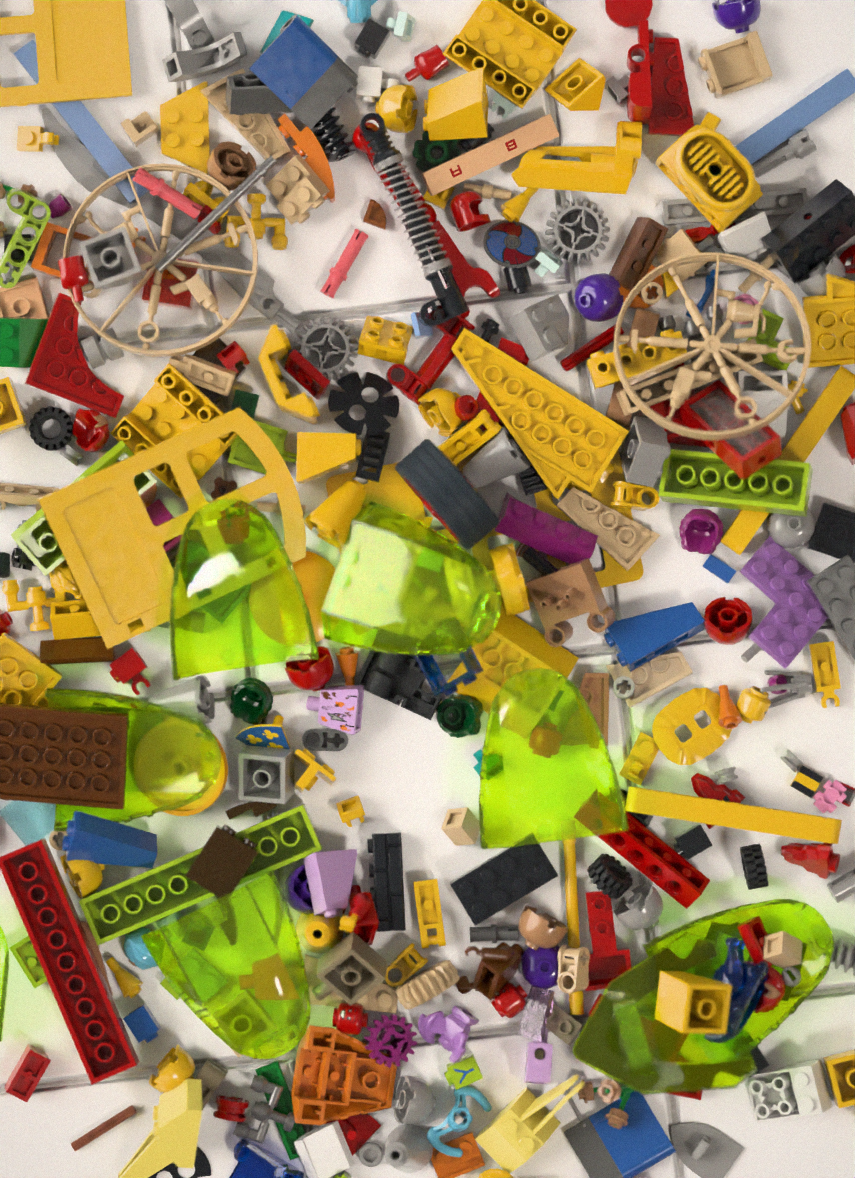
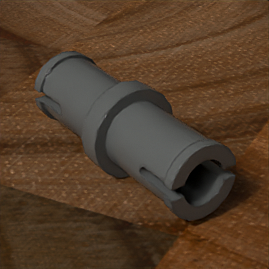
M491 924V927H470V942L492 941L493 944L497 943V941H519L518 925L497 926L496 924Z

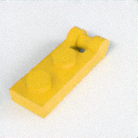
M484 409L437 447L456 465L497 434L502 427L497 421L493 422L490 414ZM481 424L487 428L484 432L479 428Z
M437 878L413 881L422 949L437 944L439 947L446 946ZM427 929H437V935L428 936Z

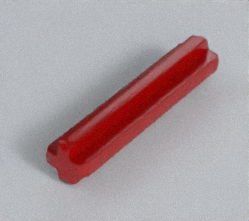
M616 324L560 361L562 368L568 372L588 359L591 354L600 351L614 341ZM621 327V329H620V335H623V334H624V330H623L622 327Z

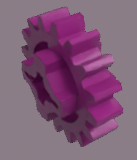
M383 1014L381 1015V1022L377 1019L373 1020L374 1028L367 1027V1030L371 1033L370 1036H364V1039L369 1041V1044L364 1047L367 1050H372L369 1057L372 1059L377 1057V1064L381 1065L384 1062L386 1067H391L393 1062L395 1066L399 1067L400 1060L409 1061L406 1056L408 1053L414 1055L415 1052L411 1049V1046L417 1045V1042L413 1041L412 1037L416 1036L417 1033L410 1031L413 1025L409 1022L405 1023V1017L400 1016L397 1019L396 1014H391L390 1018H388L387 1015ZM392 1024L399 1026L402 1032H396ZM390 1036L395 1037L394 1040L391 1041V1045L386 1044L387 1041L391 1040ZM385 1049L389 1057L381 1054L379 1050Z

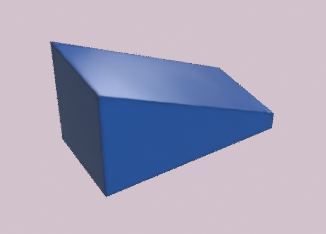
M711 554L702 565L703 568L726 584L729 583L737 572Z

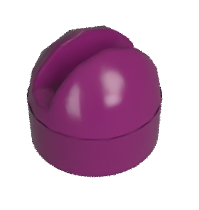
M783 674L770 677L767 684L775 686L788 684V681ZM787 689L771 691V693L783 694L787 692Z

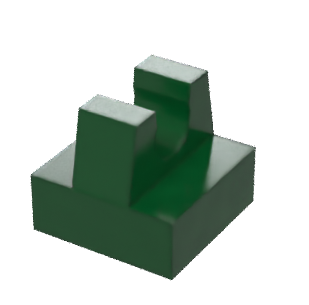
M236 389L231 410L239 407L250 418L254 419L260 395Z

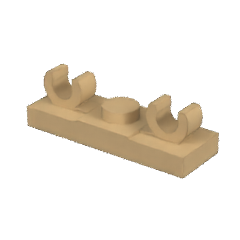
M0 482L1 510H5L8 502L17 506L34 504L36 505L37 512L41 509L38 499L60 488Z

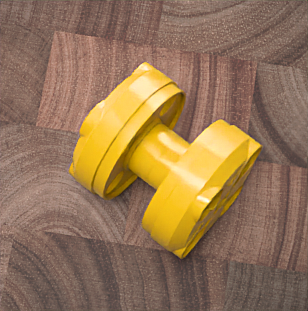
M513 543L490 549L489 555L493 569L471 575L465 556L442 562L459 629L482 623L483 618L479 603L501 597L506 615H516L530 610L525 582Z

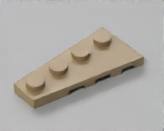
M241 68L228 76L242 74L246 72L243 68ZM227 76L201 90L204 97L265 160L269 156L278 160L291 152L269 113L230 115L226 104Z
M574 487L556 505L578 527L597 535L596 543L626 571L638 561L660 536Z
M305 954L300 1003L338 1007L340 1003L346 1002L334 991L322 1001L313 995L312 988L322 982L317 977L318 959ZM381 982L355 1003L361 1004L364 1010L396 1013L398 1002L397 987Z

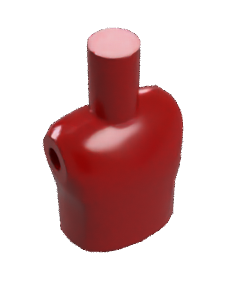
M437 44L414 57L416 67L404 74L408 82H411L420 75L425 80H431L442 70L450 66Z
M77 255L58 260L62 287L64 289H72L75 303L83 302L82 287L89 283L83 256Z

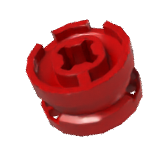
M218 1095L215 1100L217 1111L213 1112V1116L228 1121L245 1122L247 1119L245 1110L249 1107V1101L245 1100V1102H242L243 1098Z

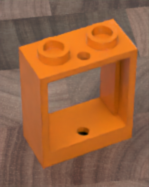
M47 222L31 264V268L34 271L61 279L59 270L45 265L56 234L66 236L67 228ZM75 232L73 239L82 242L93 238ZM86 264V267H85V268H86L87 274L90 275V272H89L88 267H87V264Z

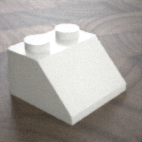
M763 211L718 235L716 241L725 254H732L749 260L748 256L755 252L757 255H761L768 251L761 240L771 232L765 212Z

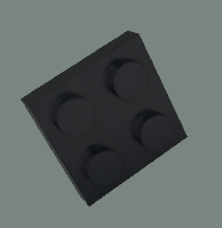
M822 503L814 533L807 549L839 560L848 555L853 563H855V513Z

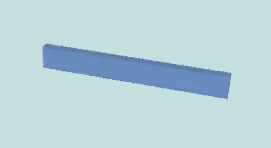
M32 39L13 54L34 82L38 84L37 46ZM81 101L51 103L109 178L133 168ZM132 176L133 185L138 198H140L149 190L134 182V176ZM128 178L115 184L130 205L136 201Z
M848 68L737 144L735 146L736 149L752 165L854 94L855 78ZM716 165L708 167V171L712 176H719L721 174V170Z

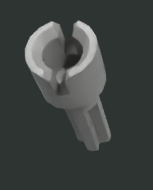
M805 129L789 138L788 145L751 165L755 177H761L794 157L802 159L815 152L817 147L814 141L810 140L808 131Z

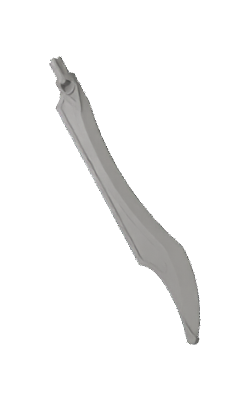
M47 107L43 108L41 114L46 132L59 135V145H52L56 155L74 179L92 193L94 189L109 179L108 175L87 148L63 127L51 110ZM115 185L100 195L129 209L138 205L137 200L130 205ZM148 191L139 198L146 218L162 227L164 211L168 207V202L157 195H151L150 191ZM173 206L174 215L171 234L182 240L199 222L197 218L192 219V217ZM207 229L195 242L214 234ZM223 239L219 244L196 252L210 265L252 271L253 263L235 248L225 247ZM258 267L257 280L249 304L270 321L275 319L293 334L301 322L283 308L284 303L278 300L274 294L275 280ZM218 272L243 299L251 276Z

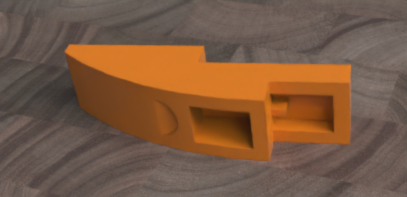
M284 113L277 119L280 125L278 127L280 133L285 139L290 137L295 143L293 148L297 154L307 157L304 160L330 190L323 198L325 200L329 199L333 203L336 200L332 172L323 148L311 129L306 126L302 131H299Z

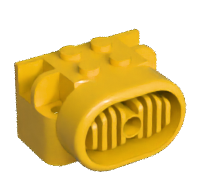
M699 124L684 133L658 157L655 163L719 233L725 231L763 195L759 183L755 180L750 162L724 135ZM716 165L721 170V174L719 176H712L708 171V167Z

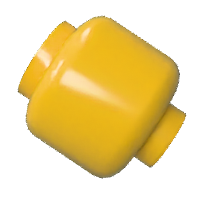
M756 686L744 689L735 705L742 720L749 724H752L753 721H762L771 705V701L768 698L769 694L761 692V688Z

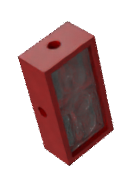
M719 379L686 400L683 405H680L682 423L687 428L702 431H727L750 425L749 420L744 421L737 418L734 408L738 399ZM741 403L738 407L741 414H750L753 411L745 403ZM757 414L753 417L756 421L761 420ZM769 425L750 434L732 439H700L742 480H745L782 455L781 436Z

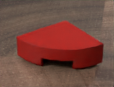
M205 205L201 209L197 221L200 223L213 210L208 205ZM215 221L208 228L214 235L221 231L220 221Z

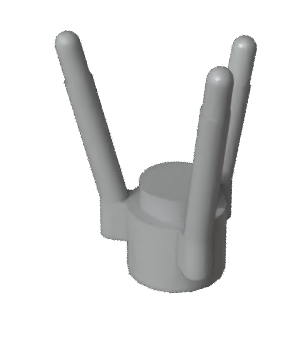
M764 671L766 675L783 674L785 677H793L790 679L789 684L762 687L760 689L761 692L791 689V692L795 693L771 702L769 709L797 698H805V694L812 693L810 674L802 675V671Z

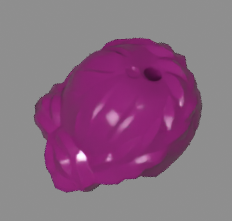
M692 509L681 520L679 527L681 547L688 552H698L699 554L714 553L723 535V523L718 515L709 509Z

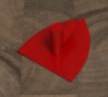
M368 1113L349 1116L343 1120L337 1119L326 1122L327 1124L338 1121L352 1156L381 1127V1124Z

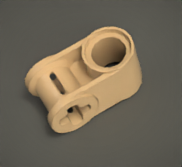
M562 945L558 951L557 983L559 989L566 994L582 991L588 986L590 953L586 947L575 949L569 945Z

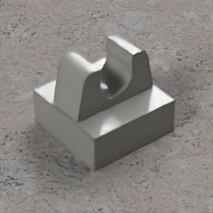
M625 75L620 80L612 76L605 82L604 88L618 105L627 99L628 75Z

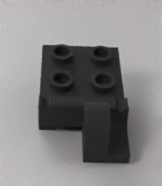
M374 641L354 685H365L364 690L398 706L401 700H403L400 707L428 720L432 719L435 710H437L442 700L421 689L431 668L430 666L420 663L417 668L419 661Z

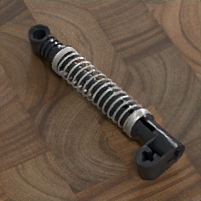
M367 113L360 122V133L365 141L369 142L368 148L372 147L370 152L375 153L372 164L376 172H380L377 175L380 176L386 173L387 178L381 180V183L390 182V185L385 187L384 190L393 189L394 192L388 194L387 197L396 195L397 199L390 204L399 202L400 206L394 209V211L402 209L403 214L399 215L397 219L406 217L402 220L403 223L400 226H405L406 230L403 233H408L409 237L407 240L412 242L410 247H414L416 250L413 254L418 255L417 262L421 261L422 263L420 269H423L422 272L425 279L430 281L437 296L436 299L427 302L419 310V320L425 326H437L469 311V308L452 273L453 266L450 263V258H445L447 251H442L443 244L438 242L440 237L435 236L437 230L431 227L434 223L429 222L430 215L425 214L427 208L418 209L424 201H414L421 194H411L417 189L416 186L408 188L414 180H405V178L411 173H401L407 168V165L398 166L403 162L404 158L400 150H397L395 146L391 147L393 142L388 140L391 138L390 135L386 136L388 131L384 119L378 113ZM368 120H374L378 123L379 128L376 132H369L366 129L365 123ZM438 271H440L445 281V284L447 286L446 289L444 288V285L439 277ZM439 301L447 318L443 319L439 313L435 316V321H433L432 318L427 319L425 314L428 313L427 308H430L432 311L438 309L435 302Z

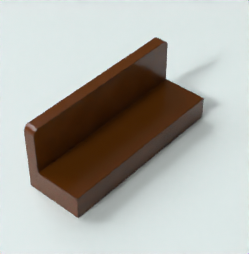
M637 217L609 275L613 276L621 287L631 292L636 284L646 276L668 232V228L651 218Z
M102 638L40 641V663L54 665L115 661L114 646L107 649Z

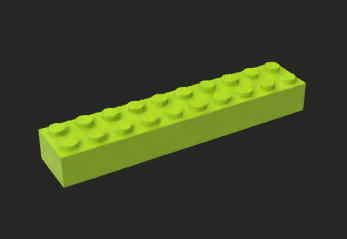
M305 804L236 832V837L241 840L245 837L257 844L255 849L259 850V853L237 886L323 849ZM203 847L79 900L97 946L215 896L185 877Z

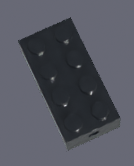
M835 179L761 239L779 271L794 284L855 235V196L848 187L838 179Z
M531 833L450 882V885L476 926L556 878L558 874L534 834Z

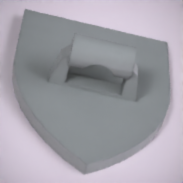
M687 1122L670 1126L671 1138L677 1155L687 1168L701 1178H724L744 1149L719 1130L705 1124Z

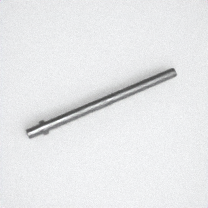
M269 156L261 165L257 164L255 166L256 170L154 267L162 273L259 179L265 178L268 175L267 172L277 163L276 160Z

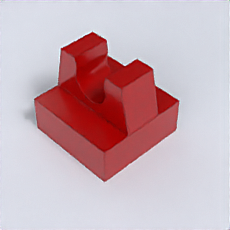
M233 341L216 355L227 370L230 369L237 373L238 370L235 368L237 362L242 361L246 366L250 363L246 356L247 354L236 341Z

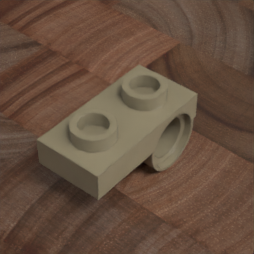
M544 997L531 1015L532 1018L569 1046L572 1045L585 1027L583 1023L547 997Z
M210 1058L207 1059L195 1079L202 1080V1110L228 1073V1070Z

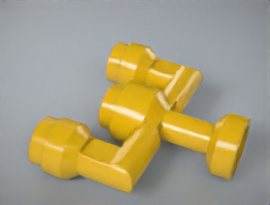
M260 193L247 194V202L252 205L251 218L249 220L256 240L263 239V235L266 234V227H274V235L271 238L272 249L286 250L288 245V237L285 235L286 218L265 217V219H261V205L266 202V195ZM227 215V224L232 222L235 231L238 225L245 224L242 216ZM237 233L239 239L237 246L234 245L231 236L223 239L224 246L228 248L239 247L240 235Z
M17 579L3 581L2 591L6 595L8 612L28 610L30 607H33L34 622L30 624V631L49 630V623L44 621L42 606L48 608L51 607V602L67 601L66 592L63 594L59 593L54 587L52 580H50L55 597L46 598V592L43 591L42 586L28 588V593H26L27 600L18 601L19 584Z

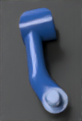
M715 269L706 275L705 291L696 305L700 314L713 292ZM687 311L686 316L692 318L689 311Z

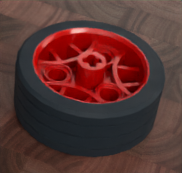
M425 439L411 453L396 464L397 472L419 497L423 505L466 550H470L499 524V518L483 497L431 440Z

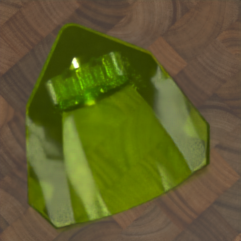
M687 932L609 982L573 1046V1055L577 1060L643 1095L734 1089L757 1071L743 1036L731 996L726 1034L681 1033L655 1019L660 971H683L727 983L717 941Z

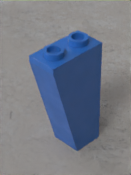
M693 602L614 621L605 630L606 634L603 636L609 647H615L618 652L616 657L621 666H627L631 672L705 630V621Z
M75 811L72 821H68V836H64L62 842V850L66 851V861L89 860L98 864L153 868L158 854L157 834L80 811Z

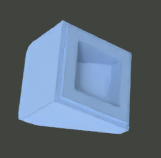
M413 312L411 314V321L415 338L432 336V327L423 325L419 320V312ZM429 313L425 314L427 319L429 318Z

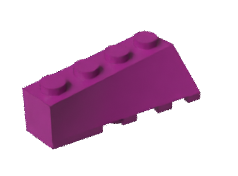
M508 492L505 494L498 517L499 524L495 527L494 531L569 564L591 558L597 542V535L527 505Z

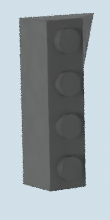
M253 72L227 76L226 104L230 115L292 112Z

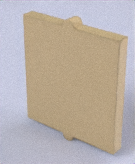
M682 228L671 238L664 240L665 243L660 246L655 257L662 265L678 257L701 252ZM696 262L676 267L675 269L681 283L690 276H695L696 271L707 262Z

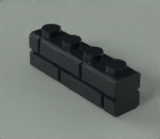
M401 832L372 833V839H367L368 853H373V863H369V878H374V887H370V893L373 902H375V910L379 921L376 932L406 930Z

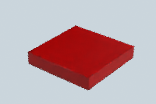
M296 349L288 355L283 367L284 370L316 400H319L325 394L330 381Z

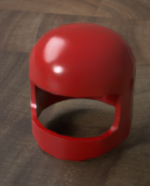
M476 191L459 193L450 202V211L458 232L468 231L491 223L488 214L480 215L479 204L483 202V199Z

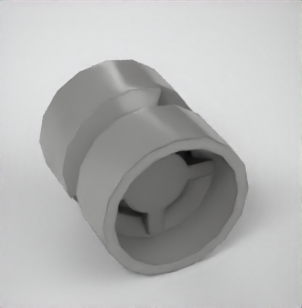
M113 328L105 331L106 334L118 340ZM92 335L81 340L93 369L105 365L107 359L114 361L124 357L122 349L110 344L100 336L95 337Z

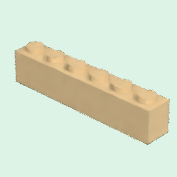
M755 338L743 342L757 344ZM727 350L751 366L764 361L761 354L739 353L738 350ZM710 355L698 370L713 372L710 382L723 377L720 372L721 368L718 366L713 355ZM723 357L726 366H729L732 373L742 370ZM695 362L682 367L693 370L692 366ZM680 368L632 386V388L648 407L665 401L671 396ZM694 381L692 389L710 382ZM625 390L616 393L624 416L640 410Z

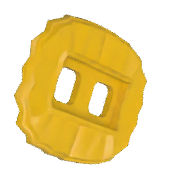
M693 688L673 699L656 715L652 725L653 738L660 751L668 760L678 765H692L712 754L730 737L732 729H725L718 724L721 701L718 693L708 688ZM701 710H704L711 719V723L703 729L694 720V716ZM682 724H685L692 733V737L684 743L675 734V729Z

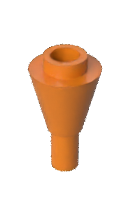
M352 646L341 647L339 652L335 653L343 677H345V686L355 684L354 676L356 674L359 651L354 650Z
M721 685L718 687L721 698L718 724L725 729H734L742 722V717L730 698L728 686Z

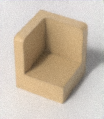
M146 111L131 121L127 118L120 123L136 147L160 131Z
M468 807L447 810L441 829L454 845L476 844L482 824Z
M784 931L765 936L763 959L782 969L801 964L802 941Z

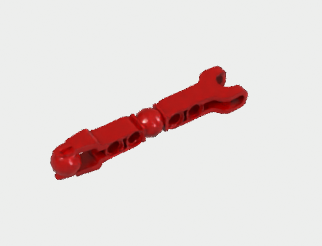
M371 122L365 123L366 129L369 132H376L379 128ZM359 124L354 129L352 141L359 151L366 153L373 170L378 174L380 172H376L372 164L375 153L370 152L372 147L368 148L369 142H366L360 133ZM386 173L378 176L380 180L387 178ZM386 181L383 184L387 187L390 185V182ZM414 183L410 184V185L408 186V188H409V187H412V186H415V184H414ZM392 188L387 189L389 193L394 192ZM417 188V189H416L414 192H412L411 194L413 195V194H417V193L421 194V193H420V191H419L418 188ZM420 195V197L414 201L417 202L422 200L425 202V199L422 195ZM427 203L419 206L418 209L427 208L425 214L430 215L428 220L434 223L431 227L437 230L435 236L440 237L438 242L443 244L442 251H447L445 258H450V263L453 266L452 273L463 297L466 291L472 287L483 289L491 298L498 297L500 290L490 273L482 268L471 267L440 221H437L435 209ZM470 309L469 311L461 314L460 316L464 319L469 316Z

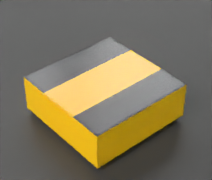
M802 765L790 786L812 798L824 777Z

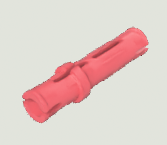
M142 167L138 169L133 177V181L148 189L151 195L161 197L192 217V219H196L202 206L164 183L165 180L161 177L158 179Z
M359 229L354 230L355 232L336 265L329 270L330 275L320 290L322 294L329 295V298H334L342 281H346L348 278L346 274L369 237L363 231L360 232Z

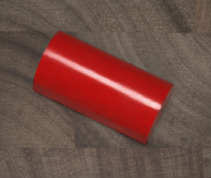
M760 917L751 918L737 925L757 971L767 969L773 965L763 959L764 937L768 936Z

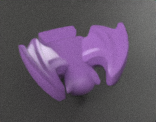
M454 1005L452 1014L445 1016L442 1011H437L427 1017L422 1013L418 1020V1030L422 1038L431 1044L435 1043V1035L441 1034L438 1042L441 1043L444 1049L452 1052L449 1057L450 1062L458 1063L466 1052L465 1045L471 1026L476 1025L479 1019L467 1009Z

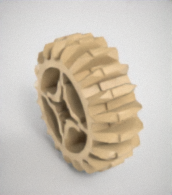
M443 960L411 977L396 989L400 1004L405 1009H413L438 996L458 982L459 975L457 969L450 960Z

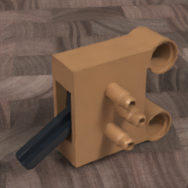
M532 547L526 549L522 558L541 574L526 582V585L544 626L545 640L550 646L559 647L572 637L573 627L565 620L589 612L587 626L596 633L603 632L614 623L615 613L606 602L589 558L557 569ZM597 615H601L605 623H601ZM556 629L562 633V638L556 634Z

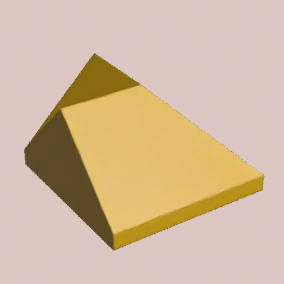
M579 57L544 90L570 111H599L606 78Z

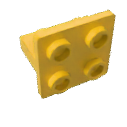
M367 316L359 338L357 354L404 365L413 327L403 322L385 320L379 316Z
M297 749L294 758L305 765L307 770L297 781L294 788L300 793L304 789L310 791L318 780L316 775L332 786L337 779L334 776L335 771L326 764L320 766L314 761L316 757L308 750L304 749L301 751Z

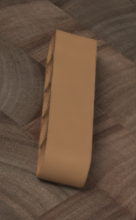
M636 308L628 336H632V329L638 330V338L654 336L660 314ZM631 341L627 343L628 347L631 346ZM639 381V382H637V383H635V384H633V385H631V386H635V385H637V384H640L641 381ZM619 382L614 384L606 417L621 426L628 427L632 414L627 416L623 414L616 393L625 389L622 383Z

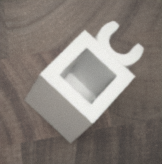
M359 66L356 98L361 99L362 103L375 104V101L380 99L381 90H386L393 85H399V80L383 79V68Z

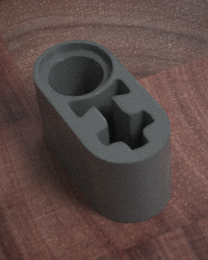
M312 728L307 730L302 736L303 746L310 751L338 752L345 749L349 742L348 735L336 729ZM312 732L317 733L320 737V743L314 747L310 746L306 741L307 735ZM323 732L328 733L327 738H334L336 733L340 734V738H344V743H340L339 747H335L334 742H327L328 747H323L325 740Z

